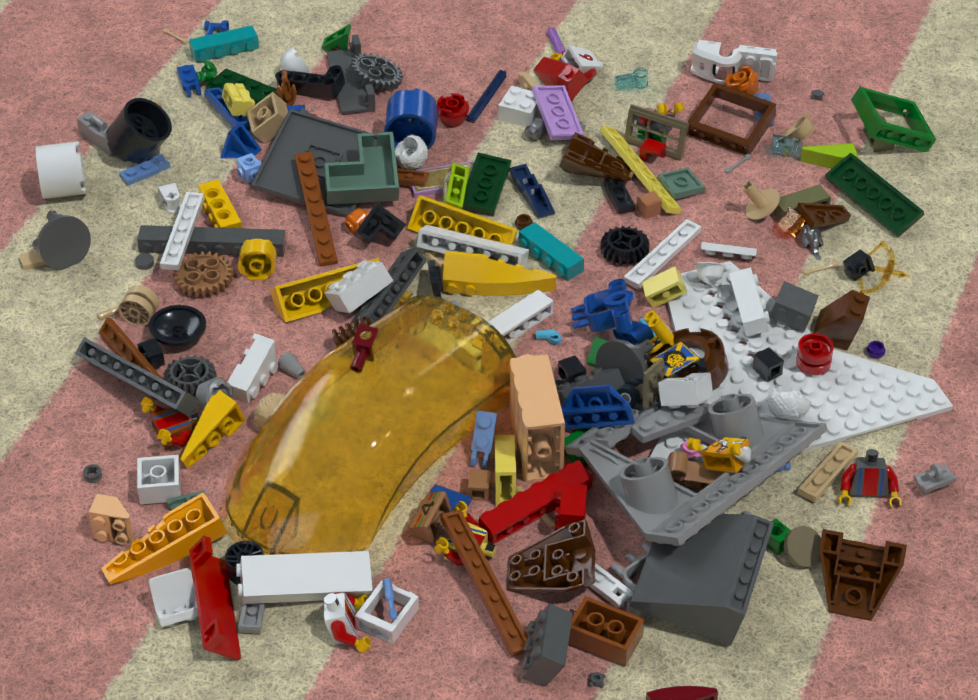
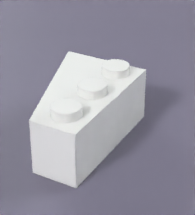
M256 333L252 337L254 342L251 348H246L243 353L246 357L242 364L236 365L228 380L233 393L231 398L247 404L252 398L257 397L259 389L267 384L270 375L276 373L278 369L275 340Z

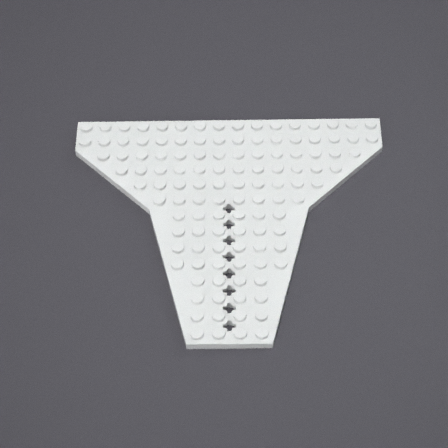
M731 261L720 263L731 265L724 266L722 278L717 280L715 284L704 285L701 283L703 280L698 278L697 269L681 273L687 293L667 302L674 331L689 328L690 332H701L700 329L702 328L712 331L723 342L729 363L727 376L720 386L713 390V396L707 399V402L701 404L711 405L727 394H749L755 398L759 414L775 417L769 411L767 403L768 393L773 388L782 385L789 386L792 390L798 391L802 396L808 398L810 401L808 412L796 421L826 423L828 431L799 453L845 441L850 437L914 419L927 418L953 409L952 403L935 380L835 349L833 350L831 368L828 372L822 375H809L802 372L796 365L799 340L804 335L812 333L807 328L803 332L769 317L770 322L767 323L769 331L746 337L729 273L739 271L740 269ZM761 288L763 297H760V299L764 298L766 310H763V312L767 311L770 316L775 300ZM770 347L784 360L782 375L766 382L753 369L754 358L748 355H754ZM683 430L660 437L650 457L667 459L671 452H682L680 445L689 438H699ZM701 440L700 444H704L706 446L711 445L703 440ZM702 455L700 458H688V461L704 463Z

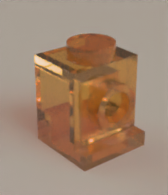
M789 206L787 208L789 211L781 218L777 225L780 227L778 231L785 237L790 235L794 238L807 222Z

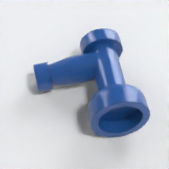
M223 20L221 23L205 21L204 30H207L205 36L213 34L214 29L221 30V32L228 31L229 21Z

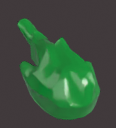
M205 61V66L201 69L202 71L196 72L199 82L211 81V79L216 77L218 72L214 63Z

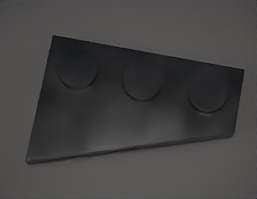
M434 260L427 261L438 316V304L442 303L441 292H444L440 267L435 266Z

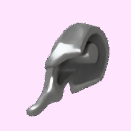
M535 118L530 126H526L524 133L528 138L538 140L545 134L546 126L543 118Z
M806 224L800 230V242L805 248L809 244L811 253L814 254L817 260H820L822 258L818 252L819 244L821 246L824 245L819 228L812 229L809 224Z

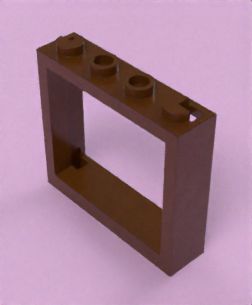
M714 82L689 119L687 135L744 155L751 154L776 116V103ZM715 98L763 114L748 139L699 123Z

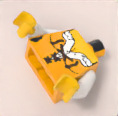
M744 436L741 438L724 437L710 446L700 444V439H688L687 448L696 450L697 453L702 455L705 469L737 473L746 463L750 462V442Z

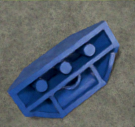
M610 384L575 387L561 406L565 430L635 423L630 404Z

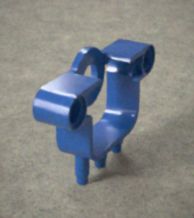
M616 279L608 284L609 289L589 294L584 298V304L571 308L573 314L577 313L572 315V320H578L572 324L573 328L589 326L592 332H600L616 327L617 333L631 331L633 329V320L629 306L635 296L632 291L627 290L625 280ZM606 308H614V309H610V310H606V311H603V312H599V313H594V314H593V312H595V311H599V310L606 309Z

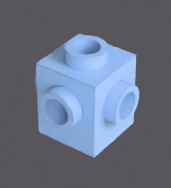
M252 153L237 158L238 176L243 178L247 184L253 182L262 162L258 161Z

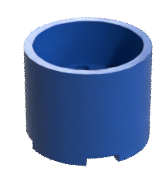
M417 88L415 90H399L389 98L384 132H393L395 148L398 143L410 135L421 137L428 150L433 146L436 140L438 121L436 100L428 92Z

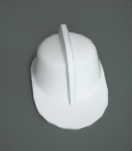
M714 262L694 263V266L697 268L698 278L707 284H715L717 280L722 278L724 266L731 265Z

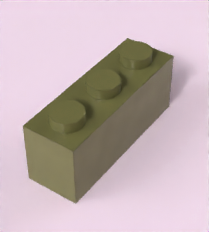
M819 184L780 197V202L773 213L782 224H786L802 218L796 209L798 202L830 204L831 196Z

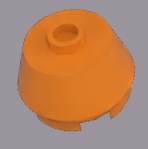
M750 66L739 67V71L734 74L730 72L725 79L726 87L749 95H754L757 92L758 74Z

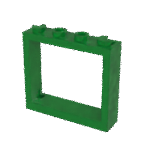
M859 87L852 97L851 101L871 138L922 152H928L935 143L936 138L914 101ZM876 109L905 116L911 129L883 122Z

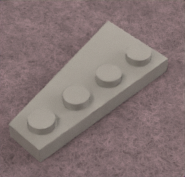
M700 404L696 408H687V405H681L680 408L669 409V406H664L633 425L632 434L642 443L706 421L709 419V413Z

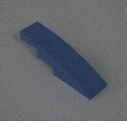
M527 164L511 167L509 172L518 190L537 218L555 214L542 184H539L535 175L531 174Z

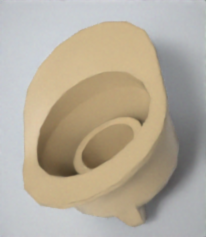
M807 112L802 115L777 140L789 137L796 142H801L808 139L815 131V127L808 119L810 113Z

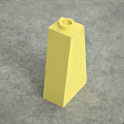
M495 435V500L497 507L501 502L508 501L516 495L515 435Z

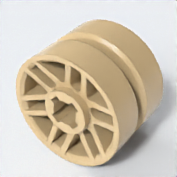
M132 286L119 304V314L128 323L146 326L159 307V298L151 289L145 286Z

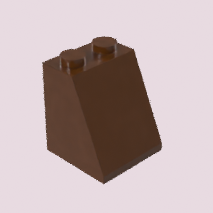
M855 290L849 291L820 310L813 333L825 335L833 342L834 347L847 351L863 322L870 297Z

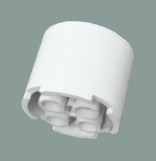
M79 141L36 146L37 169L43 199L86 194V188H82V184H85V173L82 154L77 150V148H80Z

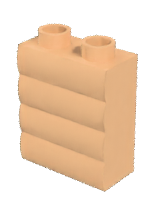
M526 354L517 358H511L510 423L514 429L517 454L521 462V472L526 482L544 480L551 473H556L564 467L565 421L548 354L536 356Z

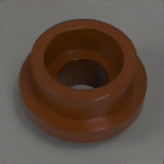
M520 214L515 220V226L520 230L533 223V220L527 214Z

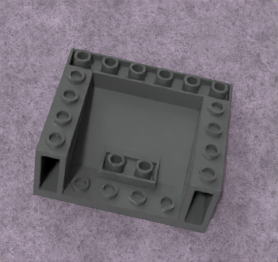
M721 514L714 518L710 524L701 528L697 534L687 539L683 545L673 546L672 544L652 542L629 607L731 646L745 617L774 522L756 515Z

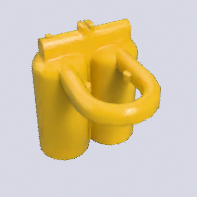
M654 310L649 311L644 316V320L656 336L646 345L654 343L658 339L661 340L652 351L648 352V354H652L665 344L669 343L673 346L674 335Z

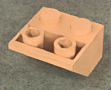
M97 494L89 510L93 538L101 542L112 541L120 545H131L134 537L130 515L117 497Z

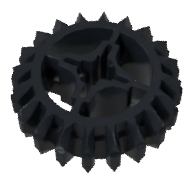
M622 225L621 228L615 226L614 229H609L608 232L604 233L601 239L600 250L603 258H606L607 262L612 261L613 265L619 263L620 267L622 264H626L628 267L631 263L635 266L636 262L639 263L648 255L650 242L647 234H643V230L638 231L637 227L631 228L630 226L624 227Z

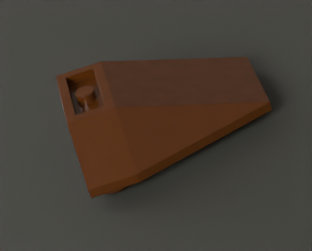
M586 519L567 524L509 556L507 590L512 592H569L594 584L596 550Z

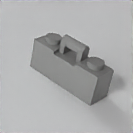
M90 111L78 117L79 133L110 157L113 156V152L107 145L109 141L106 131L109 125Z

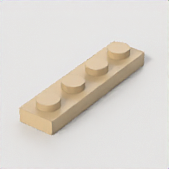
M841 441L798 488V494L815 503L858 456V450Z

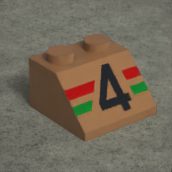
M446 492L427 493L425 499L420 501L418 512L415 517L411 518L408 526L413 537L433 545L435 544L444 528L440 520L441 515L452 512Z

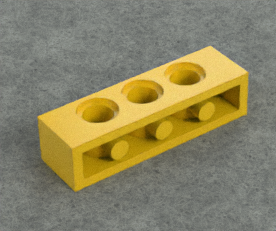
M217 179L199 184V192L197 193H204L205 199L202 207L204 213H208L210 224H214V228H242V222L220 181Z

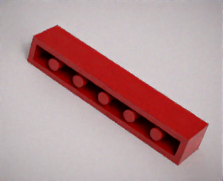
M579 460L572 464L569 463L560 471L548 475L541 482H535L529 489L518 492L508 501L501 502L496 508L482 513L479 517V525L488 532V540L494 545L538 520L545 513L548 514L555 510L557 505H560L557 504V492L562 491V483L587 485V490L592 487L593 476Z

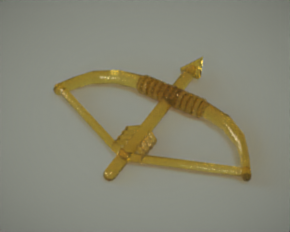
M882 240L868 254L871 256L881 246L885 247L888 251L890 260L886 268L874 266L876 271L884 272L882 280L877 286L864 290L862 277L859 278L860 293L877 292L889 281L891 274L898 275L899 277L910 276L902 270H893L895 254L892 248Z

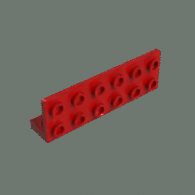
M203 535L189 550L203 649L239 661L241 659L226 561L212 556L211 538Z

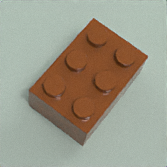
M585 596L572 617L568 644L626 666L643 637L645 619Z

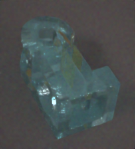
M773 134L770 156L777 157V155L800 158L803 142L798 138Z

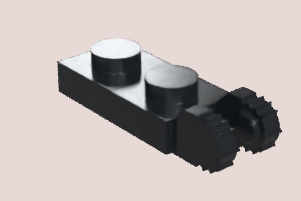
M604 179V187L617 213L635 211V204L624 183L621 180L614 179V185H611L608 179Z

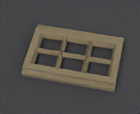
M631 104L624 139L628 144L641 147L648 138L649 132L662 136L661 143L665 144L666 138L678 141L677 150L666 147V156L681 161L684 154L689 122ZM635 115L648 119L646 128L634 124ZM651 120L664 124L663 133L650 129ZM668 126L680 129V137L676 138L667 135ZM633 127L646 131L645 139L632 136Z

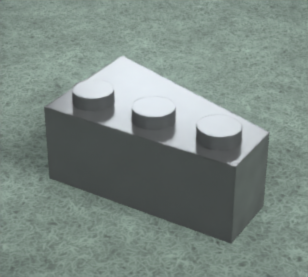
M599 367L590 371L591 374L588 376L581 375L576 377L575 382L571 384L567 382L559 385L557 393L560 405L562 406L575 387L610 384L617 391L622 385H625L619 368L602 369Z

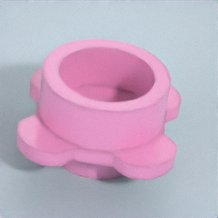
M688 440L680 445V449L688 454L689 459L701 457V454L697 453L696 450L687 448Z

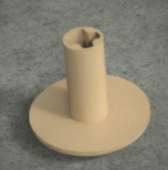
M747 181L742 186V190L751 199L746 206V216L751 220L765 218L776 209L780 202V194L775 189H766L760 192L752 181Z

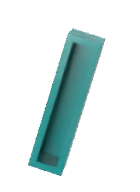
M252 25L189 39L190 52L196 63L259 48L258 35Z
M536 222L519 231V246L529 249L534 258H538L547 268L550 267L559 277H563L568 281L584 271V258Z

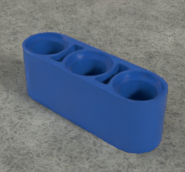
M633 321V329L627 333H617L616 328L613 329L616 339L628 341L633 345L640 344L647 339L651 340L654 337L648 325Z

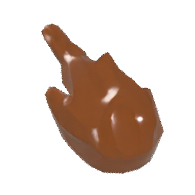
M283 69L282 85H277L276 94L286 105L291 106L295 103L297 91L295 84H292L290 88L287 70Z

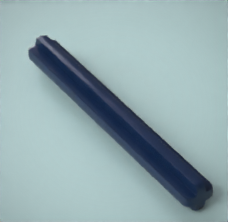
M499 70L467 115L468 122L475 123L507 77L506 71Z

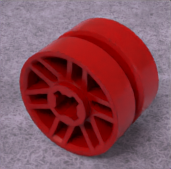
M811 333L804 335L798 342L797 367L809 375H822L828 372L832 363L833 342L822 334Z

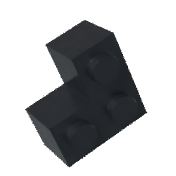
M376 203L354 235L368 245L379 231L394 241L406 224Z

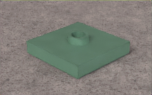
M689 167L658 174L657 176L658 181L674 200L705 193L706 187Z

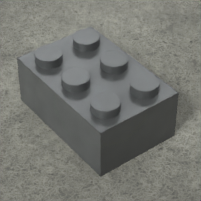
M549 603L544 610L539 611L534 621H530L526 630L528 639L524 645L526 653L521 663L523 679L540 686H547L565 667L572 612Z

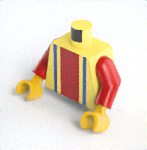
M463 501L458 502L452 511L461 509L484 555L493 558L497 547L488 543V532L469 513H466L467 504ZM441 537L436 541L437 545L434 547V550L437 554L444 553V559L450 560L456 566L464 565L450 537L448 540Z

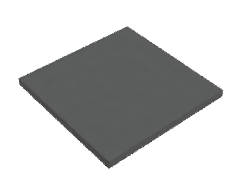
M289 109L251 184V189L305 206L294 154L312 151L326 212L346 218L349 213L357 208L359 203L327 205L325 163L359 161L357 148L358 133L369 132ZM374 134V147H377L376 134Z

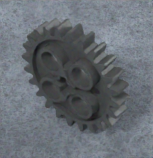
M359 53L358 56L355 55L351 60L349 69L350 73H353L352 77H357L356 81H362V85L372 84L374 90L376 88H379L381 91L383 89L389 91V88L394 90V88H398L401 85L403 79V71L400 70V67L396 66V63H391V59L386 60L385 56L381 58L378 54L374 56L372 53L370 55Z

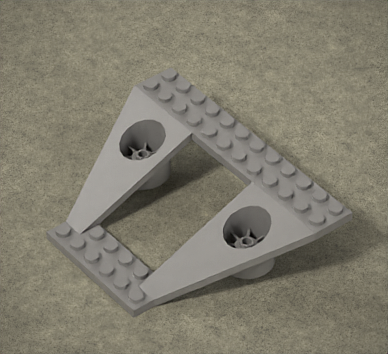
M727 394L711 405L700 404L708 411L709 419L681 430L711 445L724 437L741 438L744 436L750 442L751 459L737 473L725 472L697 494L673 482L670 467L665 458L641 457L633 461L611 449L617 442L626 439L632 433L633 425L664 407L661 406L660 398L647 409L643 408V400L631 408L635 420L634 424L593 427L565 446L567 454L584 458L647 541L680 546L691 536L697 534L705 525L710 524L714 518L723 514L727 508L736 504L750 490L760 485L763 480L772 476L777 469L785 466V463L796 457L799 452L808 448L813 441L819 439L822 434L828 431L826 423L796 421L761 415L758 412L755 398L749 394Z

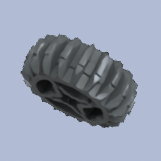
M187 355L185 358L179 357V360H173L172 364H168L164 373L165 381L194 397L201 383L217 377L213 363H210L209 359H204L203 356L197 358L196 355L193 357Z

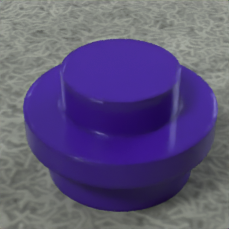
M872 341L866 347V353L870 357L881 358L885 355L886 349L880 341Z

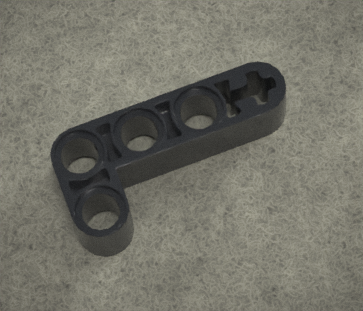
M339 65L331 66L325 75L287 70L290 88L292 84H295L297 95L331 99L337 97L345 85L343 69ZM283 70L275 75L277 85L279 84L280 86L282 85Z

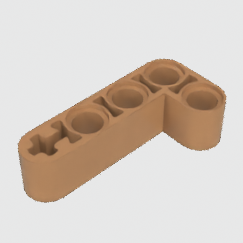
M681 451L671 452L666 459L673 482L685 487L704 489L725 473L723 471L707 470L704 463L688 461V454Z

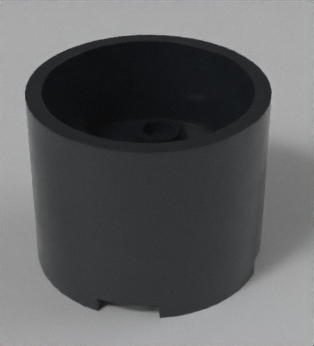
M145 98L131 99L108 127L106 133L109 142L107 145L113 154L122 161L141 164L151 160L169 137L172 131L171 120L165 110L155 102Z

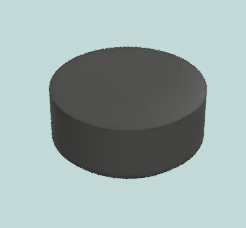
M147 253L138 255L135 258L136 267L140 270L152 268L154 265L153 256Z

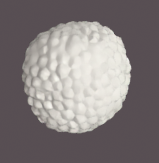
M410 135L398 143L395 148L397 166L400 169L417 170L423 166L428 157V149L421 137Z
M778 386L768 393L767 403L769 411L775 417L797 420L805 416L810 408L808 398L802 396L798 391L792 390L789 386Z

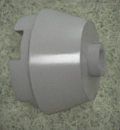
M216 377L201 383L196 391V398L200 400L197 404L199 410L203 411L209 399L219 390L227 396L233 397L229 382H224L223 379Z

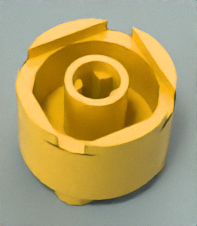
M263 239L244 241L240 249L238 269L241 274L247 276V279L266 280L274 273L277 253L272 242Z

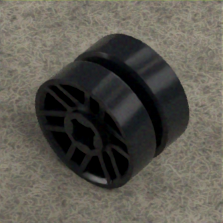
M240 541L227 549L225 554L226 569L229 580L236 585L241 584V578L236 575V564H240L241 556L264 555L262 548L257 543Z

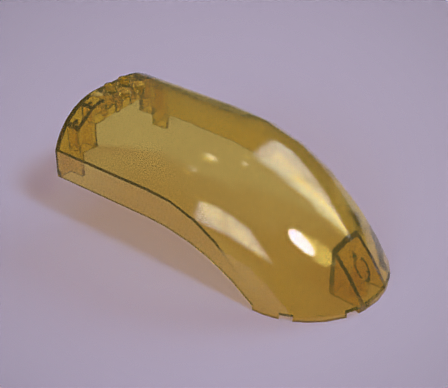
M419 295L404 301L369 325L370 327L378 328V334L372 346L375 359L374 362L366 360L361 373H356L350 369V365L355 357L352 347L354 336L317 362L291 388L268 417L234 475L227 491L225 507L229 523L237 529V535L244 541L257 543L263 552L269 555L363 551L369 547L388 516L413 484L442 455L474 431L477 410L497 413L510 403L511 358H516L503 335L489 322L471 313L469 310L439 297ZM364 331L360 335L364 340L372 336L369 331Z

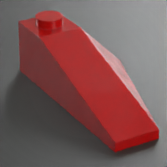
M543 57L533 69L545 86L565 85L571 102L588 82V79L580 69L568 63Z

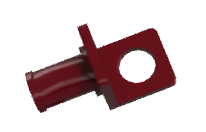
M362 324L358 326L352 341L355 356L350 365L352 371L361 373L366 361L374 362L372 346L377 337L378 328ZM364 331H369L372 334L367 340L360 337Z

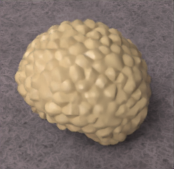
M274 392L268 394L256 406L254 412L256 425L265 430H277L284 420H288L295 411L294 403L284 394Z

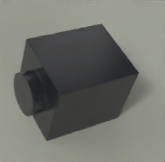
M770 347L754 354L753 369L766 382L782 375L784 360Z

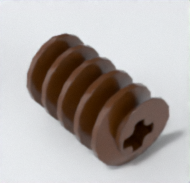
M359 317V323L356 320H352V327L349 323H346V330L339 326V333L336 329L332 330L334 342L340 350H347L349 346L352 347V341L360 324L374 327L369 317H366V320ZM364 331L360 335L364 340L372 336L369 331Z

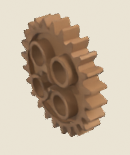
M202 251L200 255L195 252L193 257L187 255V260H182L179 271L174 270L173 272L174 285H177V289L182 290L183 294L188 292V296L195 294V298L199 294L203 298H205L206 294L212 297L213 292L220 294L219 290L225 291V286H230V281H233L232 276H234L229 259H224V255L218 257V253L211 255V251L207 254H204Z

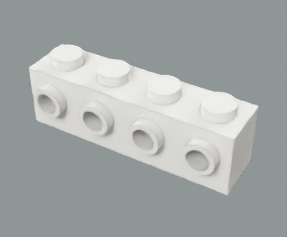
M751 267L729 273L746 337L769 331L767 323L770 322L767 311L763 312V310H766L764 298L760 299V297H763L760 286L756 287V285H759L757 274L752 273Z

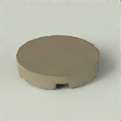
M799 526L789 531L784 539L785 553L787 552L789 561L800 568L815 566L820 562L819 546L821 537L817 531L807 526Z

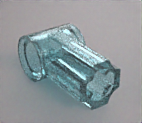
M636 68L633 73L615 76L614 80L617 90L633 87L637 89L647 88L648 70Z

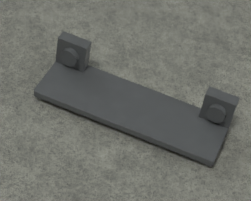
M358 34L352 35V42H349L350 49L327 52L329 66L339 65L344 73L345 85L337 96L342 114L376 110L375 93L372 84L362 85V81H356L357 77H352L353 73H350L349 67L352 58L355 55L358 56L359 53L361 54Z

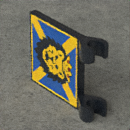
M682 341L649 359L651 365L660 358L664 359V366L666 367L665 378H679V374L694 365L700 373L708 371V368L705 366V360L699 358Z

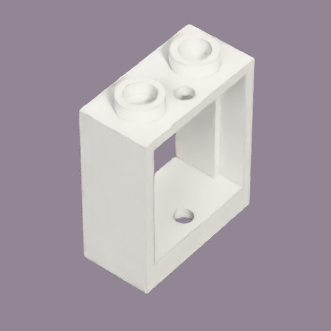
M381 580L356 613L355 625L357 629L394 644L418 611L419 598L414 593L407 592L392 584L394 601L405 605V607L392 624L372 616L370 613L382 597H385L384 585Z

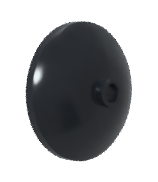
M172 305L162 308L149 321L151 336L159 343L167 346L189 345L201 338L206 330V319L202 312L186 305Z

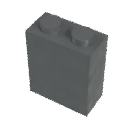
M784 281L769 317L805 332L819 295Z

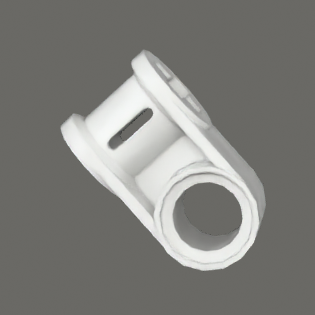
M176 183L159 186L158 193L160 198H162L166 211L172 214L178 213L181 203Z

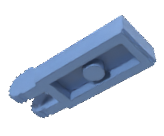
M158 154L152 160L119 172L127 185H131L170 168L171 164L168 160H165L163 155Z
M477 410L470 466L475 467L477 464L479 451L485 452L482 465L483 468H488L490 454L493 451L498 413Z

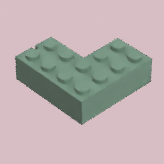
M378 132L377 147H374V133H358L357 148L359 161L325 163L327 205L399 201V182L393 132Z

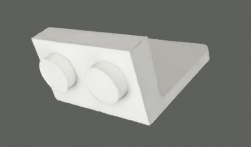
M184 568L149 579L153 604L161 627H171L176 625L177 622L184 620L192 621L198 618L195 588L190 569Z

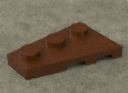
M798 202L796 207L801 217L806 220L812 229L846 222L851 217V214L843 205Z

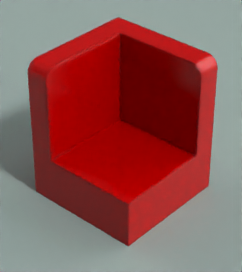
M647 138L640 147L639 158L644 162L647 161L651 154L665 158L666 144Z

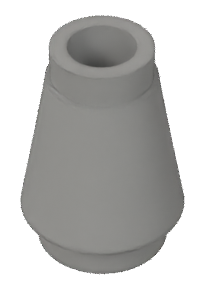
M287 352L280 357L278 364L282 370L297 379L305 376L306 371L294 354Z

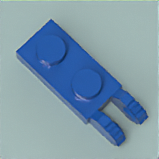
M193 64L177 67V72L187 98L191 97L192 89L196 90L198 96L201 95L200 83Z

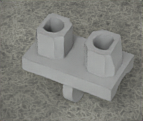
M936 463L930 466V470L914 476V481L918 484V489L923 495L931 494L933 490L938 488H947L949 484L956 482L957 479L955 475L950 473L946 464L939 466Z

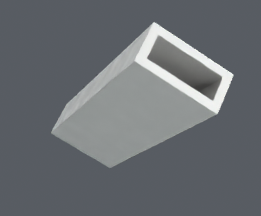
M369 551L241 556L240 564H236V575L241 578V584L237 585L238 597H242V604L324 601L326 595L335 592L345 593L357 599L362 595L369 597L373 591Z

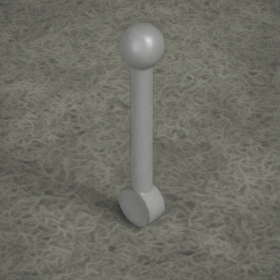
M746 154L743 159L732 167L725 168V173H731L737 166L746 160H750L751 155Z

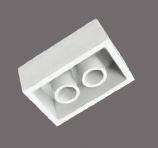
M362 261L353 272L349 271L344 274L341 281L329 285V289L324 294L333 308L338 312L351 313L393 282L382 262Z

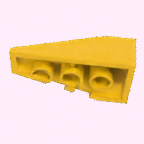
M221 390L209 399L180 458L187 469L207 454V449L217 447L220 444V439L225 435L227 437L231 436L246 421L237 402Z

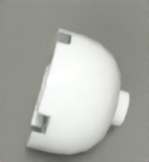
M293 47L281 56L280 64L282 68L280 71L285 69L296 72H310L302 58L296 55L297 51Z

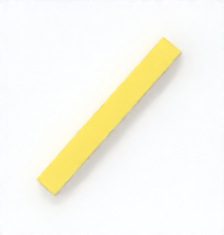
M602 126L600 132L649 192L654 191L661 199V207L664 211L680 214L682 211L681 207L616 128Z

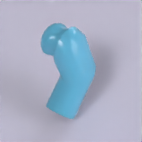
M555 330L535 331L536 340L546 339L553 345H557L562 341L561 335Z

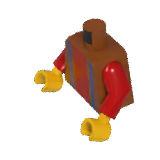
M144 397L141 401L142 411L144 413L151 412L152 427L165 450L174 446L183 447L189 441L193 433L192 427L196 426L200 419L198 413L192 414L189 417L174 408L160 407L154 404V401L149 397Z

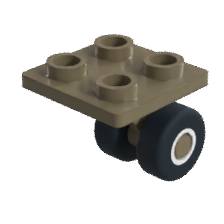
M660 358L644 372L643 381L636 377L631 378L617 390L630 404L631 408L643 400V408L647 409L660 398L658 382L664 380L666 372L664 359Z

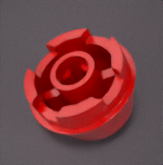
M451 93L452 96L445 98L441 96L437 100L438 117L444 125L455 127L465 121L469 112V104L464 100L463 95Z

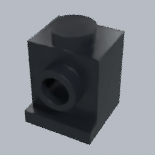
M861 249L843 261L846 276L850 279L853 278L855 281L869 271H875L871 256Z
M155 338L137 344L138 350L154 369L165 365L163 351Z

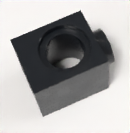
M575 355L558 361V375L565 383L569 382L571 384L575 382L576 377L586 375L585 367Z

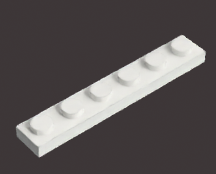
M186 192L160 262L161 269L179 271L205 199L204 193Z
M686 219L623 277L625 283L639 290L643 286V281L653 277L701 232L702 226Z

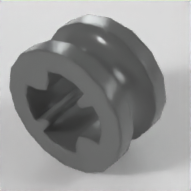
M92 464L84 468L83 475L86 482L97 483L102 479L100 466Z

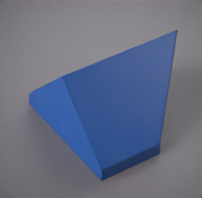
M240 122L228 132L220 159L239 158L250 153L255 156L262 149Z

